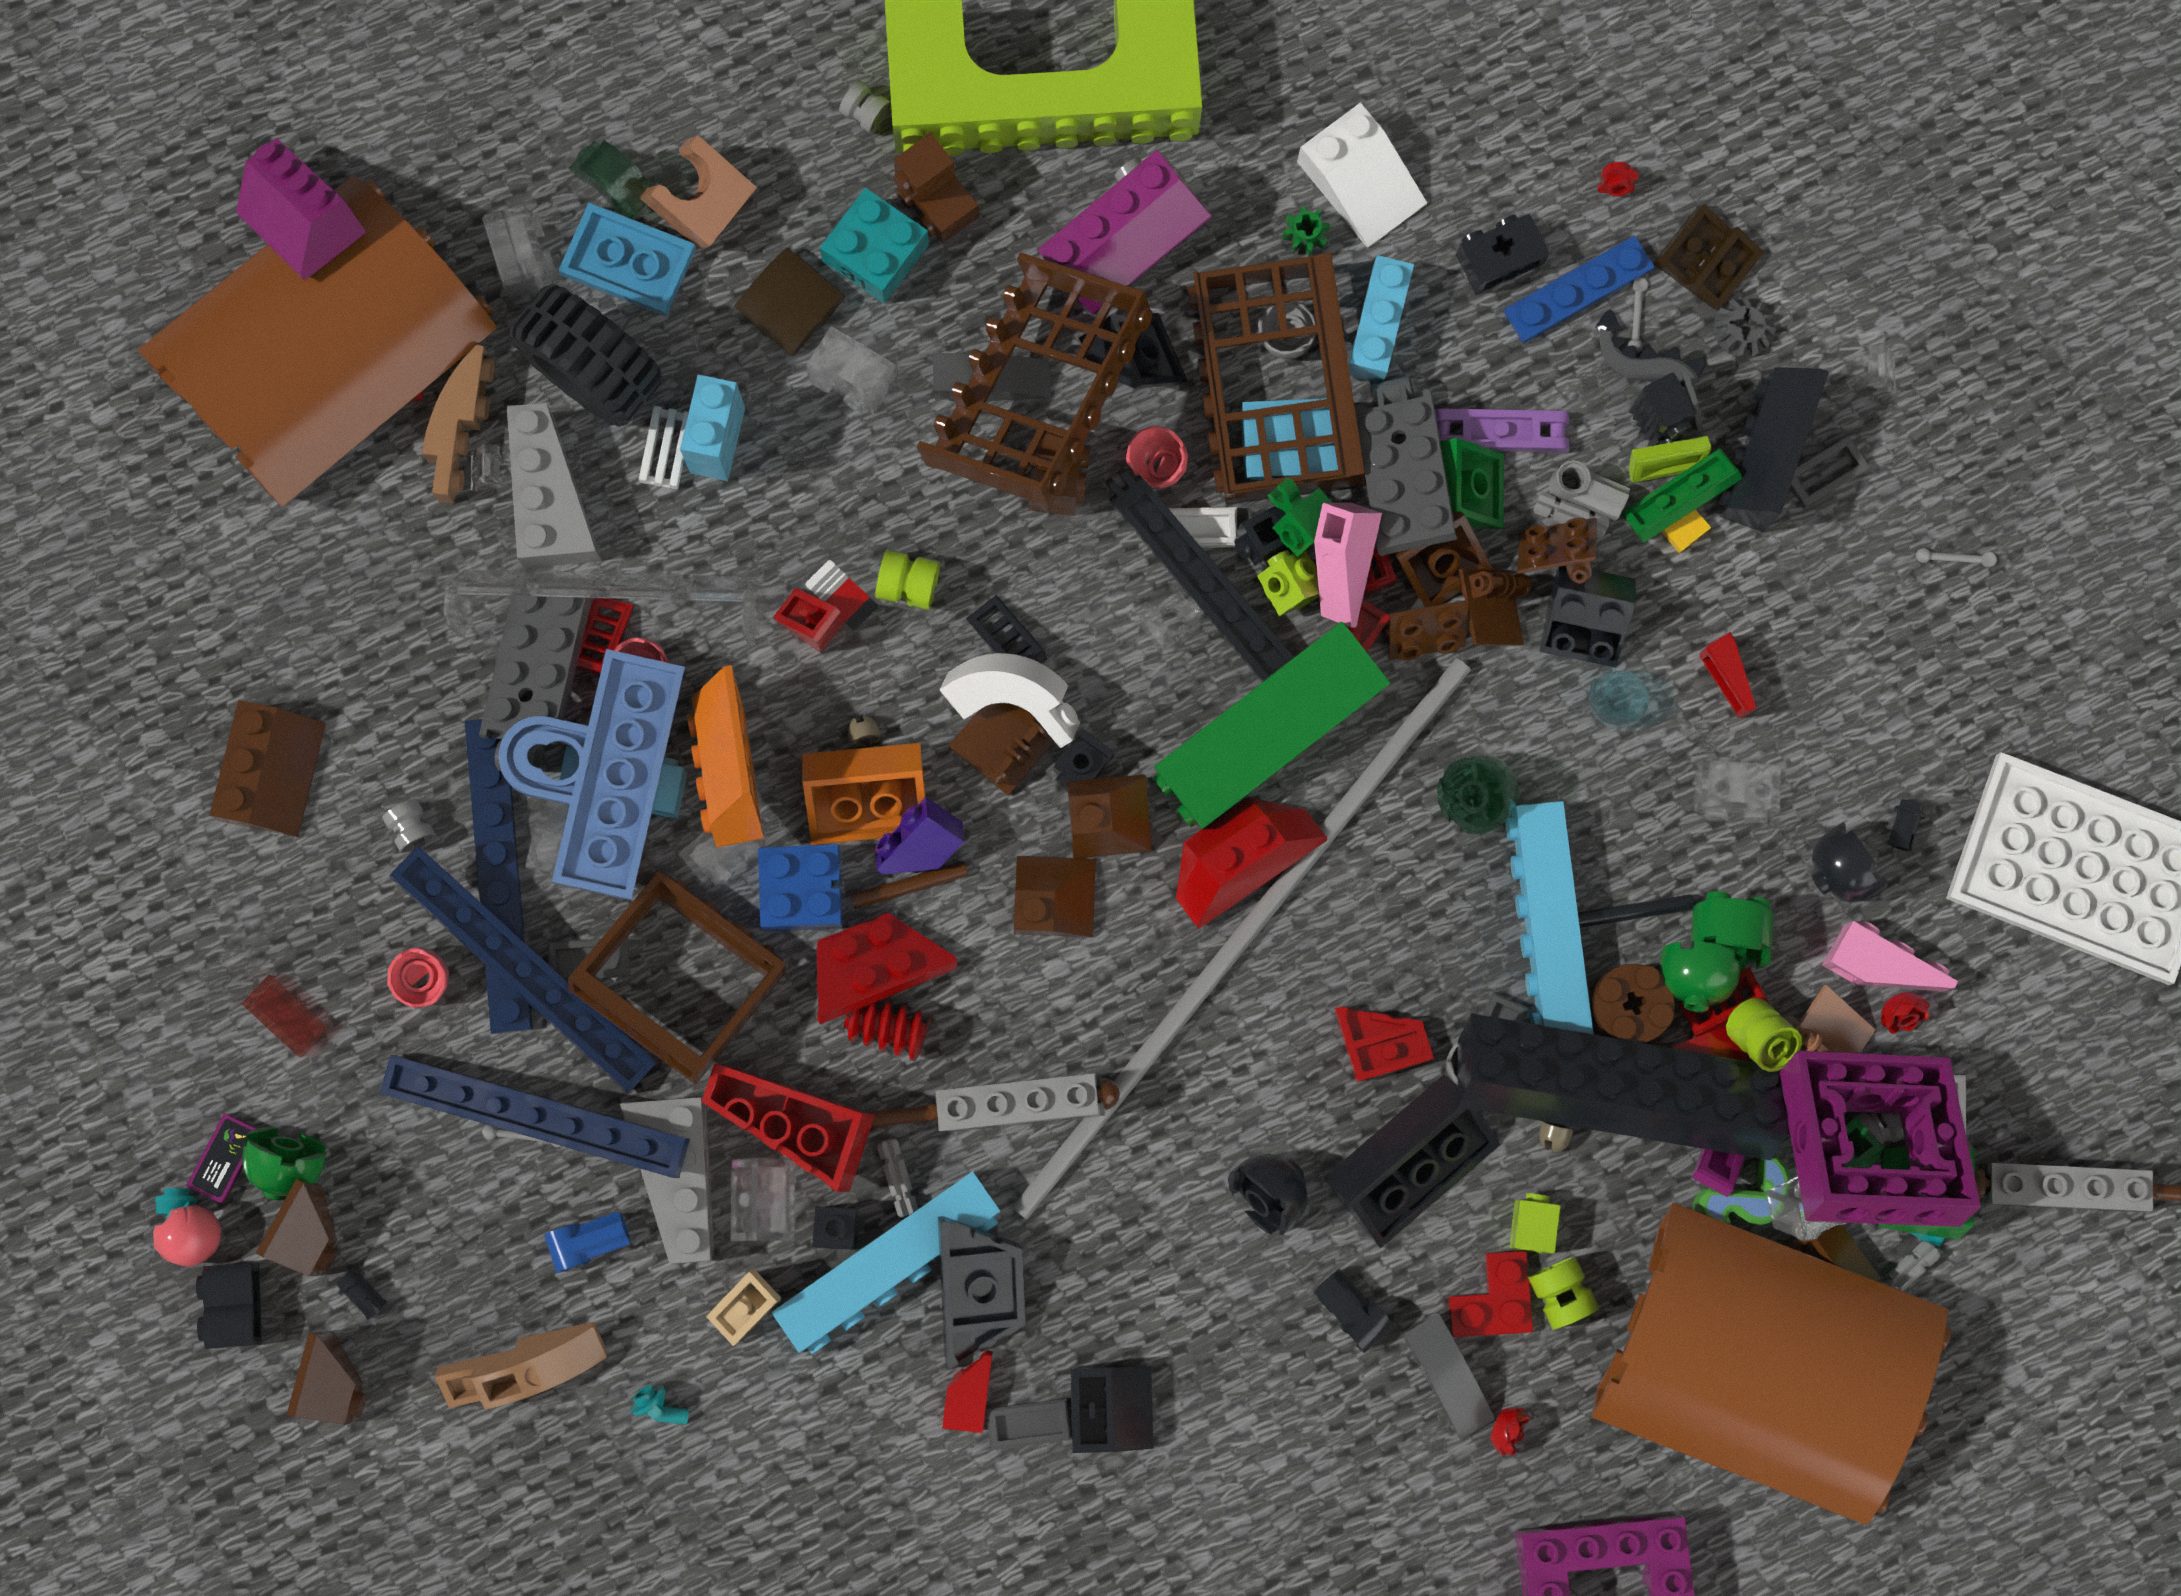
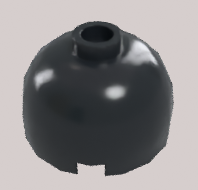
M1844 822L1828 831L1818 840L1812 853V862L1816 872L1811 875V878L1823 895L1831 892L1839 900L1852 903L1864 901L1888 887L1884 877L1877 880L1872 873V870L1878 867L1854 832L1851 830L1846 833V824Z
M1269 1153L1253 1156L1237 1166L1228 1177L1232 1196L1237 1191L1241 1193L1254 1210L1245 1211V1213L1256 1226L1266 1233L1273 1234L1276 1230H1279V1235H1284L1296 1224L1305 1211L1308 1197L1304 1173L1299 1165L1292 1160L1287 1161L1282 1157Z

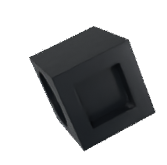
M815 1206L812 1247L856 1250L859 1210Z

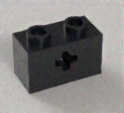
M1529 213L1520 218L1517 215L1508 216L1499 221L1495 229L1483 233L1482 230H1477L1468 234L1461 240L1462 243L1456 256L1475 295L1543 266L1550 253ZM1495 246L1498 247L1499 252L1494 253ZM1502 250H1508L1506 256L1501 252Z

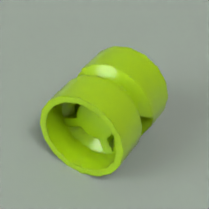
M886 549L878 574L875 598L894 603L903 598L906 599L908 606L929 611L939 577L940 561L921 556L915 561H911L908 553Z
M1751 998L1742 1002L1733 1010L1728 1018L1726 1031L1729 1038L1742 1051L1747 1052L1749 1057L1765 1071L1774 1072L1781 1070L1792 1056L1801 1049L1802 1036L1799 1031L1763 999Z
M1576 1256L1551 1265V1269L1549 1266L1528 1277L1537 1298L1545 1299L1546 1301L1543 1311L1552 1330L1574 1323L1600 1309L1591 1288L1582 1285L1585 1275ZM1572 1289L1575 1297L1559 1304L1556 1295Z

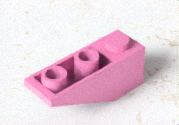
M1354 503L1322 504L1314 540L1322 617L1338 623L1343 621L1349 627L1357 626L1382 516L1381 512Z
M1863 920L1858 922L1852 921L1843 926L1822 966L1846 980L1860 986L1944 992L1954 989L1958 983L1957 980L1948 976L1950 971L1943 965L1928 960L1927 963L1914 956L1915 951L1913 948L1897 940H1893L1891 943L1879 936L1880 930L1877 927Z

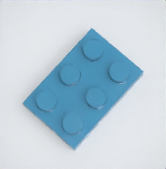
M588 203L558 271L560 276L667 317L695 254L696 246L694 243Z

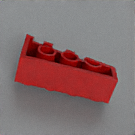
M714 1063L701 1101L743 1130H747L758 1137L773 1150L779 1151L794 1161L797 1166L806 1172L812 1173L824 1181L827 1186L836 1192H849L851 1190L875 1114L730 1064Z

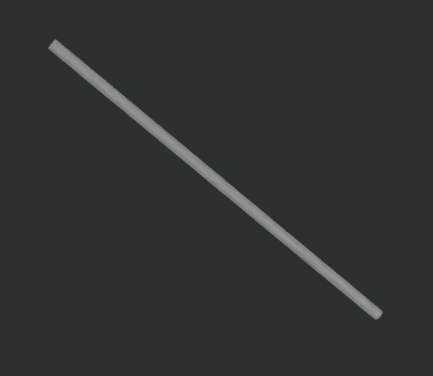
M1456 658L1320 825L1319 828L1327 836L1328 840L1281 873L1113 1082L1116 1083L1120 1092L1117 1104L1105 1110V1116L1083 1118L1014 1203L1012 1208L1026 1220L1468 675L1471 669L1463 661Z

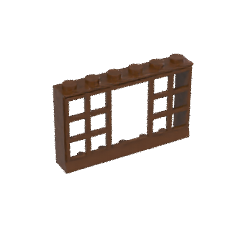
M1020 252L1017 260L1025 276L1019 288L1007 285L1004 289L1003 299L1008 310L1002 320L994 317L988 319L986 331L991 342L985 352L976 349L971 351L969 364L974 374L968 385L960 382L954 383L951 395L957 406L951 417L941 414L936 417L934 429L939 436L936 445L919 441L916 448L928 467L953 473L1045 505L1046 508L1050 509L1056 496L1059 497L1063 493L1067 482V475L1073 463H1077L1080 460L1084 450V442L1090 430H1094L1097 427L1101 418V409L1107 397H1111L1114 394L1118 385V376L1124 364H1128L1131 361L1135 352V343L1141 331H1145L1148 328L1152 318V310L1150 309L1145 292ZM1047 286L1070 293L1059 315L1036 308ZM1079 297L1103 304L1092 325L1069 318ZM1112 307L1129 312L1118 334L1101 329ZM1031 317L1054 323L1044 345L1020 338ZM1063 327L1087 334L1076 356L1052 349ZM1096 337L1113 342L1102 365L1085 359ZM1015 347L1097 373L1068 430L986 403ZM981 411L1004 419L993 442L970 434ZM1013 423L1037 430L1025 453L1002 445ZM1046 433L1063 439L1052 462L1035 456ZM964 443L988 450L983 461L960 455L959 453ZM997 453L1021 461L1015 473L991 465ZM1029 465L1047 470L1041 482L1024 477Z
M1331 252L1214 271L1193 272L1194 285L1187 286L1190 309L1198 308L1200 322L1193 323L1195 345H1203L1205 358L1198 359L1200 381H1208L1210 395L1203 396L1206 419H1214L1215 432L1208 433L1211 456L1219 455L1221 469L1213 470L1216 493L1224 492L1226 504L1268 498L1267 495L1288 478L1272 479L1269 453L1291 449L1298 450L1301 475L1289 478L1295 482L1300 493L1314 492L1318 488L1328 490L1363 485L1365 472ZM1309 276L1310 291L1282 294L1281 280ZM1273 281L1275 296L1246 300L1244 285ZM1236 286L1238 301L1210 305L1209 289ZM1313 300L1316 325L1288 329L1284 304ZM1276 305L1280 330L1251 335L1248 309ZM1240 310L1243 336L1215 340L1211 314ZM1318 334L1327 399L1225 414L1216 349ZM1329 408L1333 434L1304 438L1300 412ZM1292 413L1296 440L1267 444L1263 417ZM1256 419L1259 445L1230 449L1227 423ZM1334 443L1338 470L1309 474L1305 447ZM1261 454L1264 480L1235 484L1232 458Z

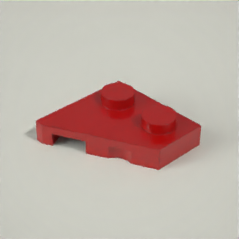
M1342 1006L1334 1009L1356 1083L1434 1059L1421 1020L1392 1017L1387 1014L1364 1012Z

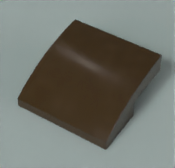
M1701 204L1696 207L1654 260L1653 264L1711 308L1719 310L1764 254V251L1739 227L1731 229L1708 206Z
M786 247L756 278L734 307L790 356H795L817 327L823 326L846 296L790 247Z

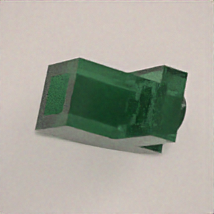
M605 140L601 144L593 141L589 146L583 148L569 167L570 171L578 179L596 188L610 206L631 219L646 205L640 197L647 188L653 186L624 154Z

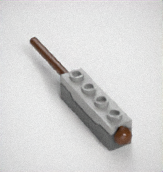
M1094 1073L935 1091L936 1104L867 1112L875 1114L871 1127L938 1120L939 1131L948 1133L1105 1116V1110L1117 1104L1120 1092L1118 1086L1112 1080L1102 1078Z
M2006 1163L1979 1164V1168L1975 1169V1180L1981 1205L2149 1212L2153 1211V1200L2181 1201V1185L2153 1184V1171Z

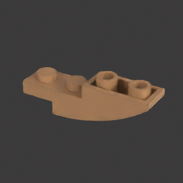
M475 345L449 377L438 397L426 430L422 455L428 463L436 464L432 494L439 502L454 503L455 494L462 493L464 471L459 470L461 455L466 456L469 450V433L464 432V429L480 430L481 419L487 420L489 416L490 399L488 396H485L486 382H493L495 362L494 359H490L485 347L481 345Z
M593 1321L518 1338L513 1350L437 1366L435 1379L449 1408L481 1401L486 1410L528 1398L568 1381L606 1359L608 1352Z

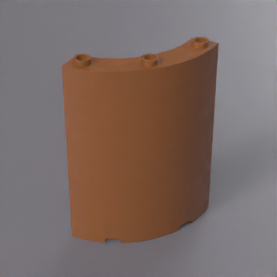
M354 174L334 191L345 201L366 231L363 236L305 281L269 245H266L137 350L158 376L182 400L185 399L194 408V412L218 438H221L231 450L236 446L241 452L235 457L266 493L281 507L285 506L471 351L475 345H478L498 328L489 317L493 313L492 308L479 294L474 297L432 249L435 243L429 234L420 226L414 229L384 200V194L372 180L369 179L365 183Z
M1672 1203L1657 1229L1647 1271L1651 1272L1652 1276L1646 1294H1639L1628 1322L1627 1330L1631 1331L1624 1350H1616L1609 1367L1598 1385L1591 1418L1868 1525L1876 1512L1883 1513L1890 1498V1489L1906 1459L1915 1435L1920 1437L1925 1430L1928 1414L1924 1411L1934 1383L1941 1351L1946 1348L1951 1336V1328L1946 1326L1948 1309L1684 1206Z

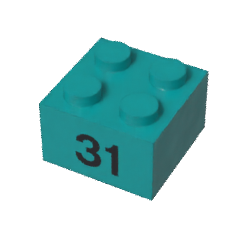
M864 188L820 246L822 261L885 304L929 246L928 230L867 188Z

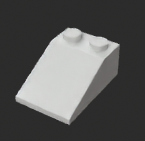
M1361 102L1300 147L1297 163L1367 248L1371 247L1427 205V201L1386 133Z

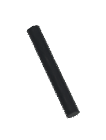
M1689 894L1578 912L1579 926L1583 928L1693 910L1694 899Z

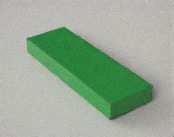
M1719 448L1621 513L1631 529L1644 543L1742 480V476L1736 466Z

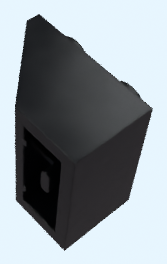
M1566 565L1559 566L1550 592L1539 652L1616 668L1636 605L1635 578L1592 570V575L1588 581L1576 583L1569 578Z
M1151 1366L1070 1368L1073 1453L1154 1449Z

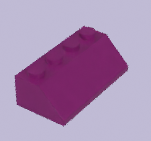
M275 138L270 143L262 145L246 161L236 213L304 281L366 233L345 201L279 139Z
M1156 150L1037 250L1047 261L1130 286L1209 221L1212 215L1168 158ZM1079 297L1078 299L1092 315L1098 312L1103 305L1084 297Z

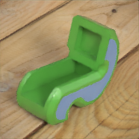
M1776 1155L1771 1160L1758 1158L1757 1191L1733 1190L1726 1197L1711 1188L1702 1189L1694 1198L1693 1210L1727 1224L1731 1222L1728 1217L1729 1214L1739 1222L1749 1225H1763L1776 1221L1787 1209L1791 1194V1177L1788 1169Z

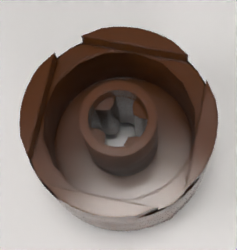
M1642 964L1618 966L1602 975L1593 985L1589 994L1592 1027L1600 1036L1646 1043L1661 1035L1673 1021L1674 995L1667 988L1663 976L1652 966ZM1628 999L1630 1001L1636 1000L1638 1007L1633 1011H1625L1623 1003L1627 1002Z

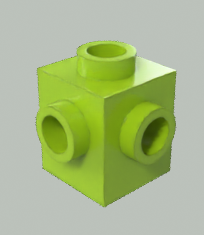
M1288 550L1283 551L1267 561L1270 567L1257 575L1266 596L1271 600L1279 616L1299 610L1319 597L1317 567L1306 551L1298 557L1295 554L1290 555Z

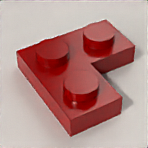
M1527 1252L1485 1253L1488 1294L1448 1296L1452 1337L1532 1333Z

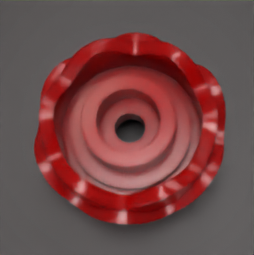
M1912 992L1897 994L1884 1003L1881 1011V1024L1883 1028L1887 1027L1891 1034H1896L1900 1029L1912 1031L1921 1020L1929 1019L1927 1008H1930L1925 999Z
M1509 1407L1503 1409L1496 1419L1490 1440L1494 1448L1503 1456H1506V1454L1515 1455L1517 1451L1515 1446L1524 1438V1424L1530 1420V1416L1524 1412L1525 1408Z

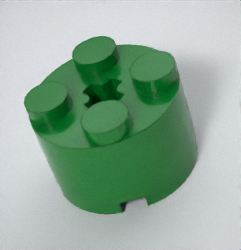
M1722 891L1707 893L1706 900L1697 903L1693 907L1690 949H1693L1694 941L1720 944L1736 951L1735 959L1741 957L1740 971L1744 970L1745 964L1756 962V969L1767 966L1771 962L1774 914L1770 909V901L1761 897H1752L1747 900L1731 898L1730 894Z

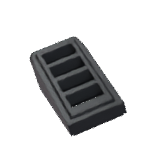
M997 595L966 618L994 654H1022L1021 656L1041 664L1047 660L1042 646ZM997 608L987 619L998 611L1003 616L985 629L979 621ZM1009 623L1012 628L995 641L992 636ZM1017 636H1020L1022 641L1008 652L1002 649Z

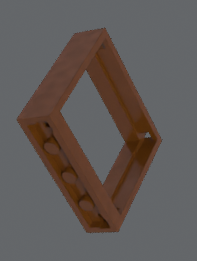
M659 870L569 976L568 991L696 1085L784 976L787 964L774 953L775 949L769 945L763 947L753 940L750 931L736 921L730 923L719 915V909L711 901L705 898L699 900L688 892L687 885L681 879L676 881ZM659 899L765 976L701 1056L595 978L596 974Z

